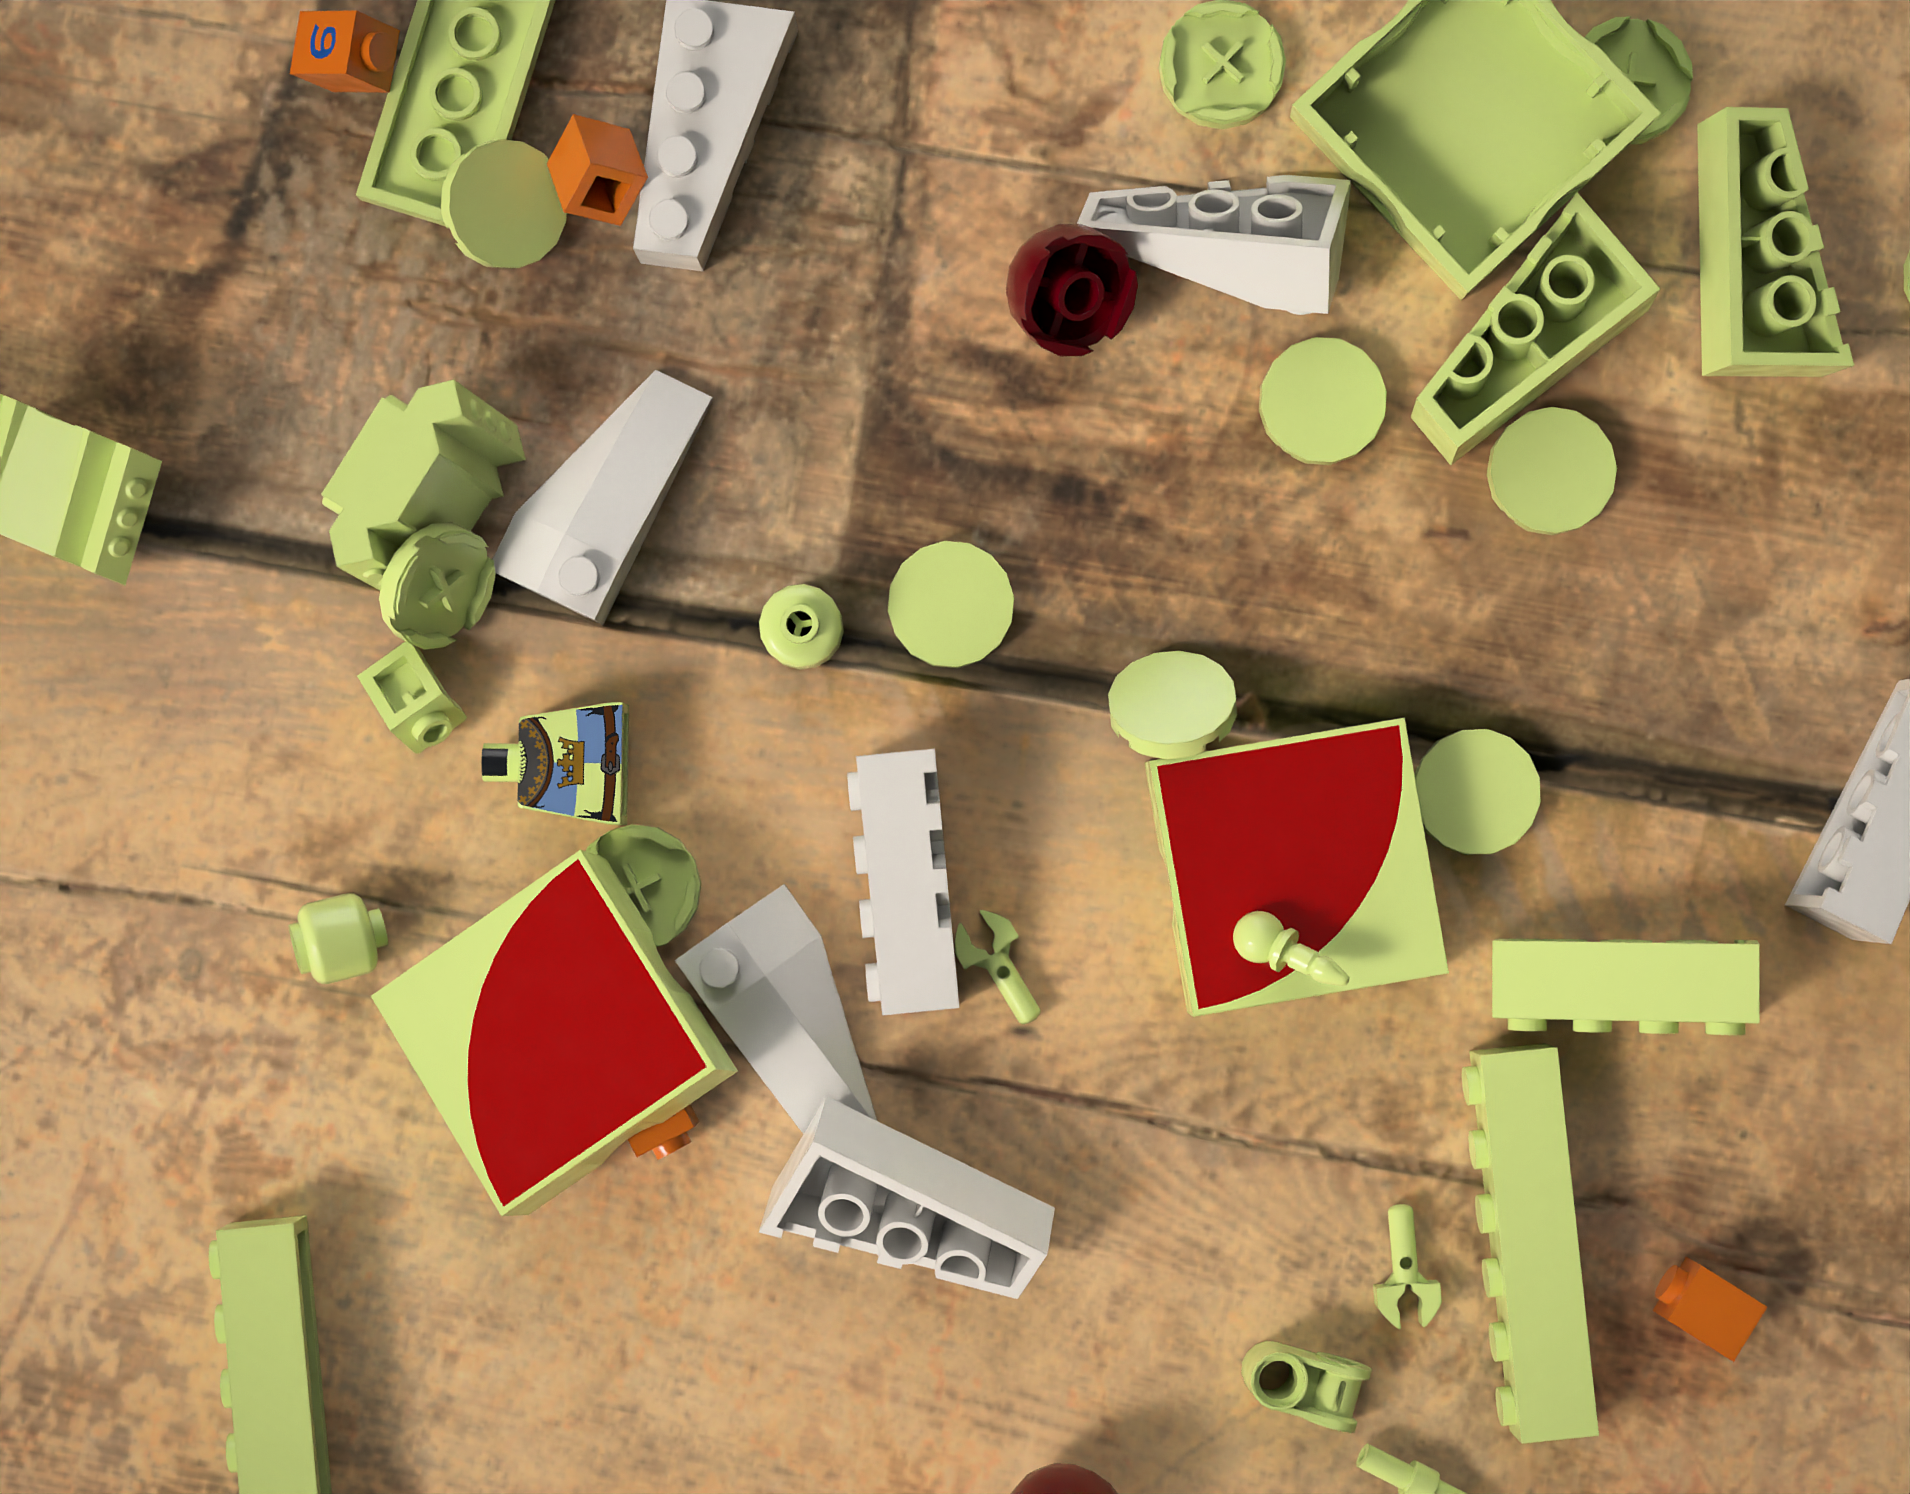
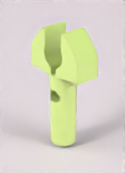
M980 910L987 925L994 933L992 943L994 953L989 954L985 949L975 947L971 943L970 937L962 923H959L955 937V955L964 970L972 965L987 969L1020 1024H1028L1040 1015L1041 1010L1009 958L1011 942L1019 938L1008 919L990 911Z
M1406 1204L1393 1205L1388 1209L1393 1272L1384 1284H1373L1374 1304L1391 1324L1401 1329L1400 1312L1397 1304L1398 1299L1405 1293V1286L1408 1284L1409 1288L1417 1294L1419 1299L1417 1306L1418 1321L1423 1327H1426L1442 1303L1441 1286L1437 1280H1426L1418 1272L1413 1208Z

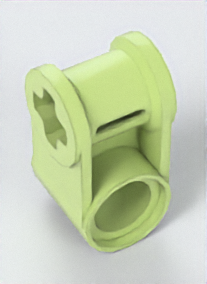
M1264 1341L1255 1344L1247 1351L1242 1361L1241 1370L1245 1385L1261 1405L1271 1410L1302 1417L1323 1427L1348 1433H1355L1357 1421L1352 1416L1363 1380L1370 1379L1372 1368L1345 1357L1324 1352L1315 1353L1275 1341ZM1274 1361L1288 1363L1289 1376L1281 1387L1272 1390L1264 1389L1260 1386V1374L1266 1365Z

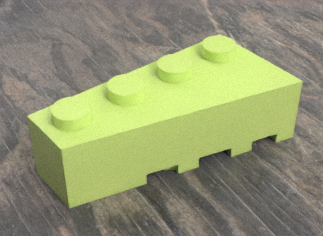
M1725 107L1697 124L1702 376L1823 377L1853 367L1854 362L1849 343L1843 345L1835 315L1841 312L1835 288H1828L1819 250L1824 249L1819 225H1812L1804 195L1809 190L1789 109Z
M1578 192L1564 208L1562 214L1546 235L1542 236L1528 254L1527 259L1511 280L1489 304L1488 309L1472 330L1466 334L1416 398L1411 419L1450 465L1649 311L1660 291L1659 286Z
M1495 939L1492 941V1018L1508 1019V1030L1546 1031L1547 1019L1573 1020V1031L1612 1032V1021H1639V1033L1676 1034L1679 1033V1022H1705V1034L1745 1035L1746 1023H1760L1758 940H1734V943H1718V941L1669 940L1664 943L1639 939L1600 940V942H1590L1586 939Z

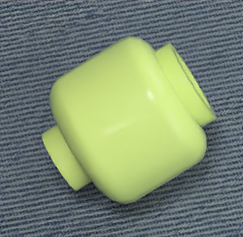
M806 584L789 585L774 593L763 606L759 620L760 637L769 654L783 665L796 669L815 668L828 661L839 648L844 632L842 615L833 598L820 588ZM796 613H805L811 619L801 621L796 616ZM789 619L796 625L793 635L788 630ZM812 627L808 634L800 637L803 628Z
M346 893L307 903L298 912V922L288 925L300 973L311 972L313 978L321 984H330L369 974L377 966V948L388 945L387 932L380 909L367 911L364 901L354 893Z

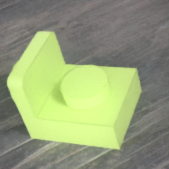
M406 641L357 675L389 730L414 753H420L428 747L441 743L450 735L454 728L463 723L467 718L462 708L446 693L420 649Z

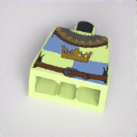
M610 702L520 717L519 744L484 743L481 759L483 781L518 782L517 801L519 808L610 825H627L629 705L623 702Z

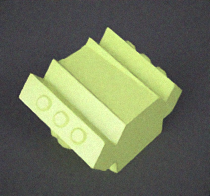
M455 380L418 388L409 404L393 395H389L385 399L382 397L321 494L324 496L322 504L339 515L329 530L337 567L372 587L381 590L383 574L393 554L413 533L430 524L446 522L455 523L471 531L490 501L495 498L504 497L497 467L526 460L517 424Z
M0 394V535L126 585L162 461L80 426L71 425L39 409Z

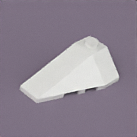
M1280 175L1266 177V188L1231 191L1229 180L1208 182V190L1190 195L1177 196L1172 189L1166 186L1090 192L1077 224L1091 227L1120 243L1128 253L1125 254L1127 257L1260 307L1286 310L1297 315L1311 313L1328 314L1339 280L1351 180Z
M655 370L515 512L493 557L496 574L603 625L713 401V397Z
M783 884L678 957L675 962L711 1013L803 1134L826 1096L877 1121L822 937L789 889Z

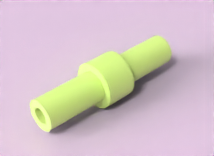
M1368 1443L1364 1445L1357 1458L1356 1466L1398 1487V1494H1467L1440 1480L1438 1471L1416 1460L1408 1464Z

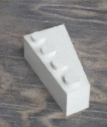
M666 0L644 163L648 178L640 193L633 250L641 264L704 271L732 200L733 190L743 165L747 163L754 145V137L767 105L771 102L778 84L779 74L798 34L795 12L708 0Z
M1910 679L1899 680L1785 903L1787 907L1852 940L1892 944L1910 901Z
M924 749L856 756L857 772L847 773L850 810H861L864 835L853 836L857 875L868 874L870 899L859 900L863 938L875 937L877 963L865 964L869 1002L881 1001L883 1015L960 1008L935 750Z
M826 1096L772 1186L759 1233L782 1238L783 1231H788L814 1238L813 1247L837 1253L839 1252L840 1245L877 1254V1263L898 1269L902 1268V1264H915L935 1269V1276L938 1279L1018 1299L1048 1254L1055 1208Z

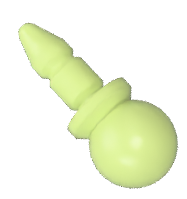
M1255 911L1246 914L1237 922L1233 932V942L1236 950L1244 959L1254 963L1269 961L1271 969L1280 972L1288 964L1290 968L1304 975H1312V978L1320 983L1339 986L1348 984V974L1335 961L1325 955L1319 956L1317 951L1301 943L1297 944L1299 932L1293 928L1284 930L1281 922L1274 915L1264 911Z

